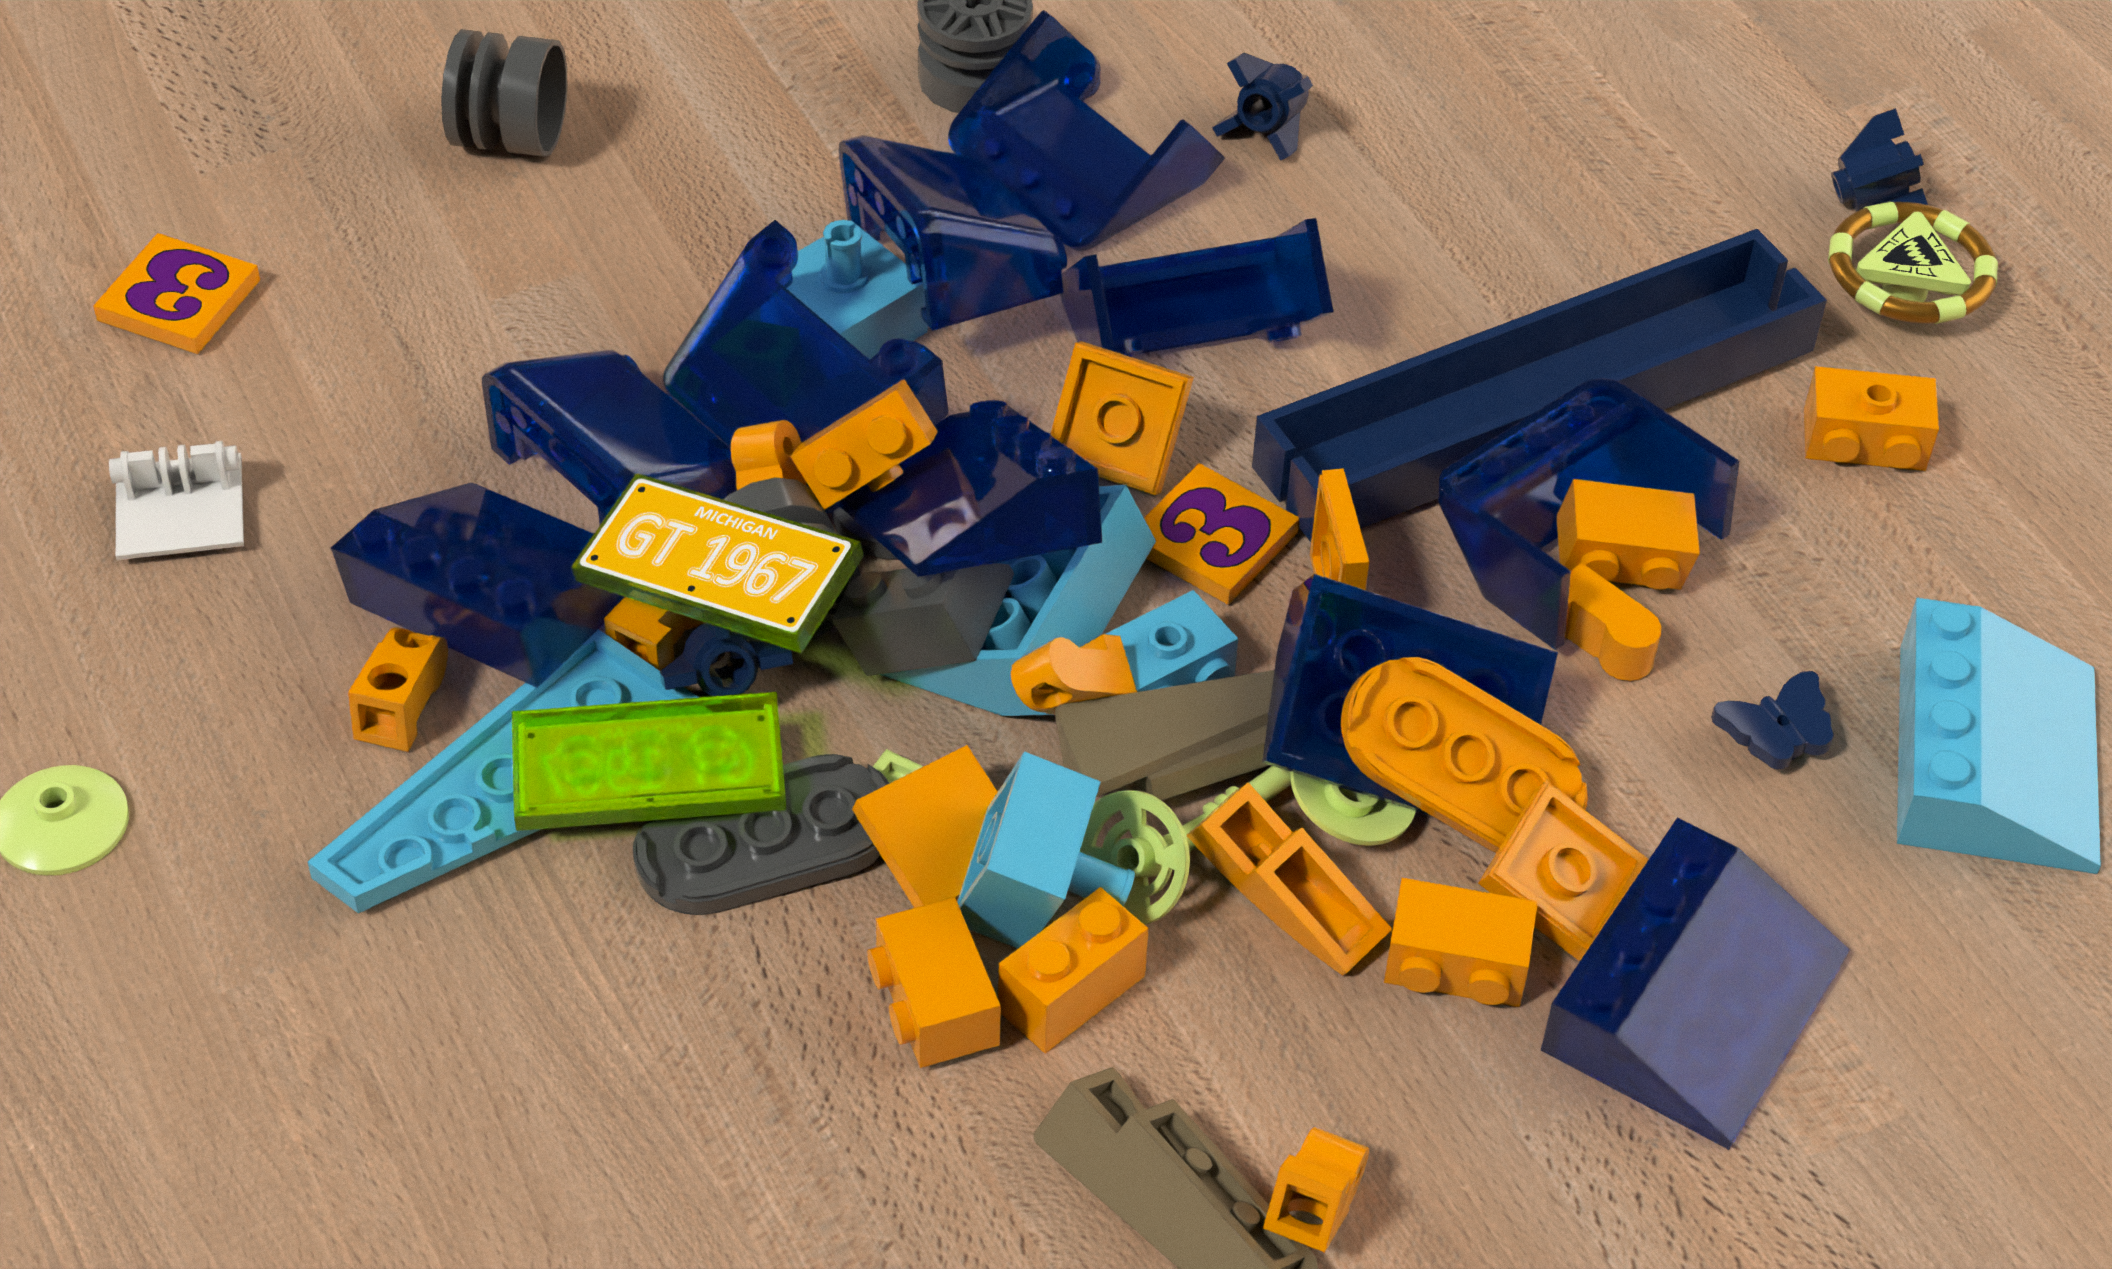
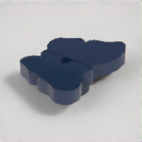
M1802 671L1791 677L1783 685L1776 701L1770 696H1765L1761 699L1760 705L1743 701L1728 700L1718 702L1714 706L1711 716L1712 722L1716 726L1726 731L1738 744L1748 746L1751 755L1776 770L1785 769L1790 765L1791 760L1799 757L1803 752L1815 756L1825 754L1830 749L1834 736L1831 727V716L1824 710L1826 701L1819 688V676L1813 671Z

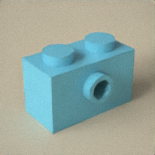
M1194 590L1106 633L1121 637L1137 692L1235 676L1238 637Z

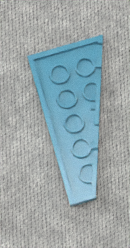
M594 626L307 862L311 878L354 911L360 913L549 826H524L521 823L519 733L524 729L724 714L685 687L665 690L661 683L660 671Z

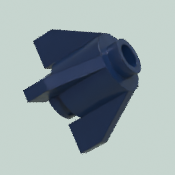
M1247 53L1234 57L1227 65L1239 87H1243L1239 91L1237 100L1238 110L1219 121L1212 129L1217 137L1238 127L1242 123L1255 131L1262 133L1272 132L1267 137L1281 161L1298 149L1300 112L1307 104L1308 90L1313 84L1307 75L1301 74L1293 66L1284 63L1273 64Z
M1896 108L1872 116L1838 158L1839 170L1831 173L1833 186L1840 203L1850 202L1855 211H1859L1866 206L1890 201L1928 205L1923 188L1909 192L1910 186L1921 182L1919 166L1924 165L1921 154L1914 155L1910 144L1906 140L1897 144L1891 140L1905 135Z
M707 605L704 624L693 630L686 640L683 654L662 669L660 677L665 690L698 684L704 692L720 699L724 714L743 713L741 700L738 696L751 687L756 679L758 668L760 667L761 670L793 664L792 652L787 645L747 641L737 628L727 623L725 611ZM726 652L725 656L717 662L718 655Z

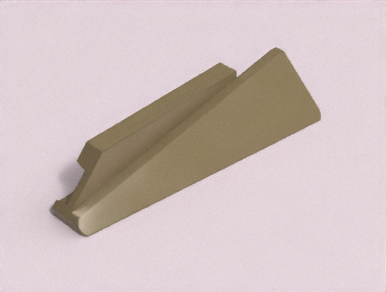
M1339 659L1061 704L1055 710V718L1063 765L1065 768L1101 781L1096 797L1134 782L1143 792L1151 794L1162 801L1277 763L1294 750H1300L1313 737L1329 732H1340L1339 717L1342 714L1345 698L1355 683L1353 668L1347 660Z
M1114 1067L1070 1082L1034 1133V1141L1039 1147L1179 1269H1318L1316 1257L1306 1245L1263 1229L1269 1204L1174 1099L1145 1109Z

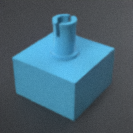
M837 220L829 223L823 231L822 238L761 272L763 322L801 329L807 361L830 380L852 372L865 371L928 332V281L852 221Z
M1024 751L987 808L957 900L969 930L1015 948H1020L1044 929L1066 899L1068 891L1086 898L1101 887L1124 907L1134 882L1135 872L1080 852L1101 781Z

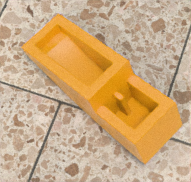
M1249 782L1228 796L1186 835L1249 901L1294 940L1341 975L1348 973L1392 930L1389 924L1302 827L1292 832Z

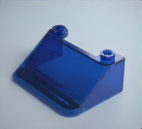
M1043 10L954 118L949 128L948 141L954 153L1070 249L1085 251L1101 244L1203 185L1223 162L1225 157L1184 119L1178 122L1155 152L1150 155L1084 103V100L1093 96L1100 87L1101 67L1099 60L1052 15Z
M776 220L748 241L667 364L663 373V382L669 398L729 451L733 434L738 428L787 420L794 425L802 443L903 379L907 382L934 426L940 423L949 413L943 361L926 346L905 339H892L882 345L879 353L868 359L786 289L793 282L792 270L798 262L799 253L794 236ZM862 487L825 509L826 514L837 509Z

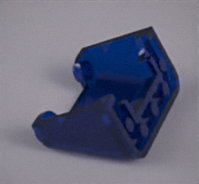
M866 135L846 139L839 143V162L847 220L854 222L876 241L881 240L880 231H885L905 255L908 281L912 285L920 282L923 283L926 306L920 308L921 317L932 331L1064 293L1062 270L1067 268V254L1061 238L1058 235L1052 236L1047 228L996 177L992 167H986L975 157Z
M607 349L505 362L485 373L482 377V390L491 449L509 465L521 458L527 460L538 453L598 507L600 529L604 527L637 479L649 480L717 502H721L729 494L737 491L736 471L732 463L730 448L640 371L636 362L626 354L621 355L614 350Z

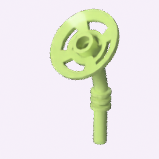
M1294 750L1249 782L1266 802L1291 785V766L1299 750ZM1236 786L1229 787L1225 792L1226 795L1219 794L1215 797L1214 803L1208 802L1203 806L1202 815L1181 825L1175 813L1163 801L1146 792L1125 790L1105 795L1094 803L1080 852L1123 869L1133 870L1135 872L1134 882L1124 907L1144 925L1153 923L1170 912L1185 889L1190 867L1189 852L1197 848L1186 835L1239 788ZM1146 810L1157 816L1166 826L1169 833L1162 836L1156 829L1146 825ZM1121 811L1124 819L1116 823L1109 830L1102 847L1096 846L1099 833L1104 824L1114 814ZM1130 830V833L1133 838L1121 839V837L1127 831ZM1172 869L1175 870L1168 890L1157 902L1150 905V896L1162 890L1171 876ZM1157 876V878L1149 885L1148 877Z

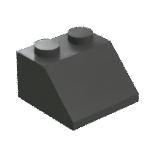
M964 559L936 564L922 563L912 568L881 573L875 571L867 572L852 578L832 621L866 676L976 661L1013 579L1014 572L1009 564Z

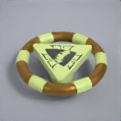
M1891 201L1866 206L1843 220L1830 238L1828 262L1841 287L1857 303L1879 315L1912 323L1939 324L1961 319L1980 308L1989 299L1997 285L1998 261L1987 240L1969 222L1947 210L1933 206ZM1901 223L1858 262L1857 269L1854 268L1852 263L1853 241L1859 234L1867 229ZM1935 231L1960 243L1971 255L1974 261V283L1970 288V278ZM1872 283L1882 284V289ZM1929 290L1945 295L1958 294L1953 297L1924 302Z

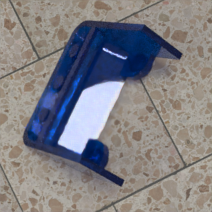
M1316 218L1305 219L1273 238L1099 266L1097 254L1088 255L1057 276L1061 301L1077 342L1082 341L1130 357L1266 333L1268 343L1290 340L1302 336L1301 326L1312 323L1334 312Z
M1592 379L1578 385L1446 467L1439 477L1438 502L1482 596L1544 643L1557 650L1565 643L1571 571L1542 551L1541 548L1558 538L1557 514L1573 479L1693 493L1697 524L1722 540L1730 535L1740 461L1626 385L1611 379Z

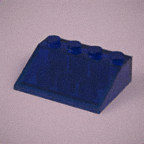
M999 400L976 402L970 405L969 412L947 416L935 425L938 432L930 445L899 463L904 471L899 477L875 492H871L868 485L865 484L838 501L841 509L917 577L1102 543L1098 468L1079 456L1074 450L1052 437L1050 433L1045 432L1032 423L1027 417L1022 416L1008 406L1006 402Z
M473 482L374 509L331 547L351 604L415 633L444 637L447 640L448 648L536 688L605 624L604 618L638 584L580 564L581 558L597 537L596 534Z
M1313 574L1292 591L1276 654L1262 763L1430 815L1368 778L1351 759L1342 737L1341 714L1345 698L1352 685L1365 672L1384 662L1406 657H1420L1443 666L1541 725L1558 652Z
M1677 817L1553 1000L1541 1051L1730 1150L1845 962L1850 949L1739 847Z

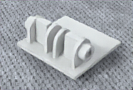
M216 441L215 444L190 446L191 458L188 457L186 446L178 445V460H170L166 447H159V462H155L152 450L132 453L121 451L120 458L109 459L111 481L113 484L116 483V559L124 560L244 546L241 453H238L236 445L224 446L223 441Z

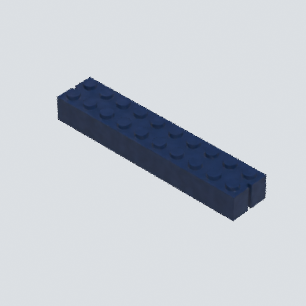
M1757 228L1258 415L1256 418L1252 468L1279 502L1287 500L1286 510L1299 517L1298 527L1310 542L1312 539L1319 475L1322 474V470L1344 468L1361 529L1814 351L1827 299L1796 268L1786 271L1788 259Z

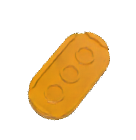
M1406 657L1384 662L1360 676L1352 685L1345 698L1341 714L1342 737L1347 752L1361 772L1377 784L1495 853L1499 850L1535 789L1546 780L1586 810L1587 785L1586 782H1582V774L1578 768L1581 764L1573 749L1561 737L1433 661L1420 657Z

